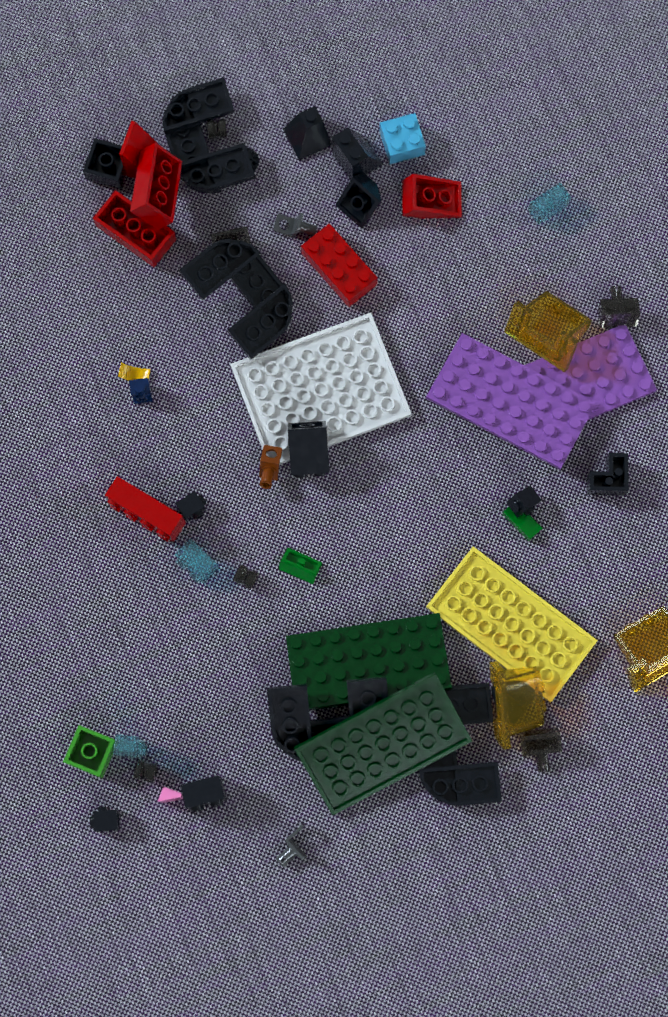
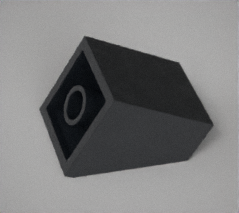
M347 127L332 137V155L350 181L354 176L361 173L368 175L383 165L381 159L362 134Z
M326 421L288 423L291 475H295L296 478L307 477V474H314V476L320 477L330 473Z

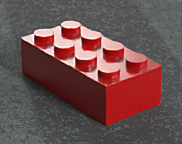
M156 142L140 150L130 212L159 230L173 223L182 161Z
M115 190L93 217L95 226L149 265L155 267L177 240L175 232L167 226L157 230L131 213L132 201Z
M330 223L301 245V254L348 307L352 306L377 286L378 277Z
M118 476L105 494L108 500L107 503L110 505L109 507L117 512L123 511L126 517L133 522L138 520L142 527L149 532H152V530L156 531L158 537L166 542L169 540L174 542L186 524L181 514Z

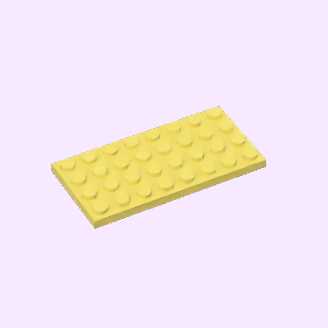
M474 546L426 606L432 613H440L441 620L550 703L598 641Z

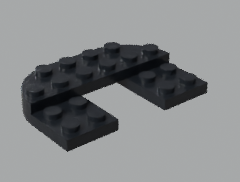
M224 77L184 89L170 100L171 103L163 114V129L171 154L182 161L180 179L185 185L197 192L213 194L221 192L223 188L256 179L245 143L209 153L200 123L235 113Z
M224 239L208 246L182 267L179 273L202 301L229 279L234 283L253 309L231 326L227 332L251 360L285 332L292 319L293 300L286 284L279 280L254 246L242 240Z
M386 677L346 680L350 716L310 720L307 684L267 687L270 725L275 743L280 750L282 749L290 755V758L301 761L294 750L295 746L387 698Z
M489 683L452 686L451 690H445L464 725L493 723ZM455 750L418 770L420 781L425 790L434 799L446 805L464 806L502 802L498 762L458 765Z

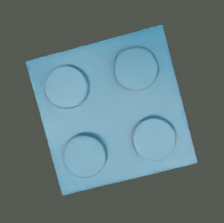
M415 113L380 122L379 132L389 164L425 155L426 145Z

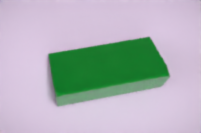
M510 507L502 513L528 541L543 529L530 515L527 517L522 515L517 518Z
M287 548L280 561L279 570L313 584L323 563Z

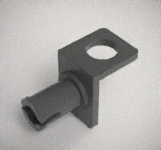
M300 213L295 219L277 214L273 231L290 237H294L298 232L313 237L317 232V225L302 221L303 213ZM281 220L287 221L289 228L286 230L281 229L279 222Z
M304 823L284 840L288 844V848L276 857L278 863L284 857L286 858L280 863L282 867H286L296 856L302 861L307 858V855L292 839L306 826Z

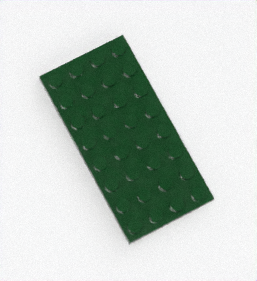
M440 613L286 636L292 685L307 684L309 710L349 705L346 680L386 677L388 696L435 672L445 690L452 689Z
M433 672L295 746L294 750L333 816L472 742V738L436 673Z

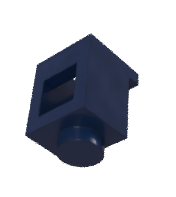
M148 378L129 380L134 405L153 402L151 384Z

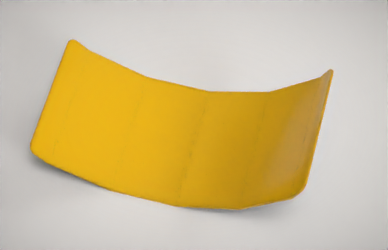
M121 362L118 377L125 380L149 379L151 369L137 368Z

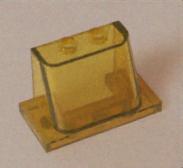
M546 291L527 305L520 301L515 302L504 332L565 372L569 368L579 339L589 329L592 320Z
M662 606L650 614H645L640 620L628 624L623 630L614 634L615 642L630 664L627 667L630 687L634 693L668 673V611Z
M497 661L489 662L490 681L495 686L497 719H493L495 739L503 750L511 749L510 736L544 726L546 703L543 700L542 693H545V685L541 681V674L536 666L504 670Z

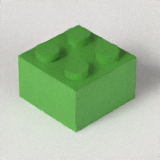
M79 725L63 762L103 778L118 741Z

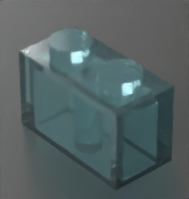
M558 183L531 201L528 212L539 225L568 206L571 196L563 185Z
M189 539L174 554L177 558L175 562L183 570L187 568L191 572L189 576L196 583L200 581L204 584L219 569L218 564L192 539Z
M116 734L113 755L141 760L142 755L145 756L147 744H144V740L140 737Z

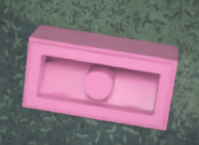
M164 787L158 802L166 803L181 800L183 796L180 792Z

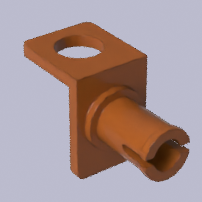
M264 445L259 470V477L261 478L260 487L263 489H270L272 487V480H278L279 463L282 455V448L269 445ZM274 451L277 453V456L270 458L266 453Z

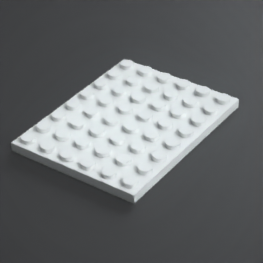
M371 313L261 352L251 360L245 358L230 364L262 450L264 445L282 448L279 465L290 461L288 423L326 421L327 443L329 447L412 416ZM269 451L266 453V455L270 458H274L277 456V453L274 451Z

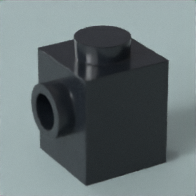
M530 485L516 493L506 503L518 518L522 515L527 517L535 511L534 508L542 500Z
M194 491L175 504L185 521L189 522L192 519L197 520L204 515L206 511L204 505L207 503L201 494L197 495Z
M110 806L98 807V811H93V816H90V827L94 828V832L120 830L119 810H110Z

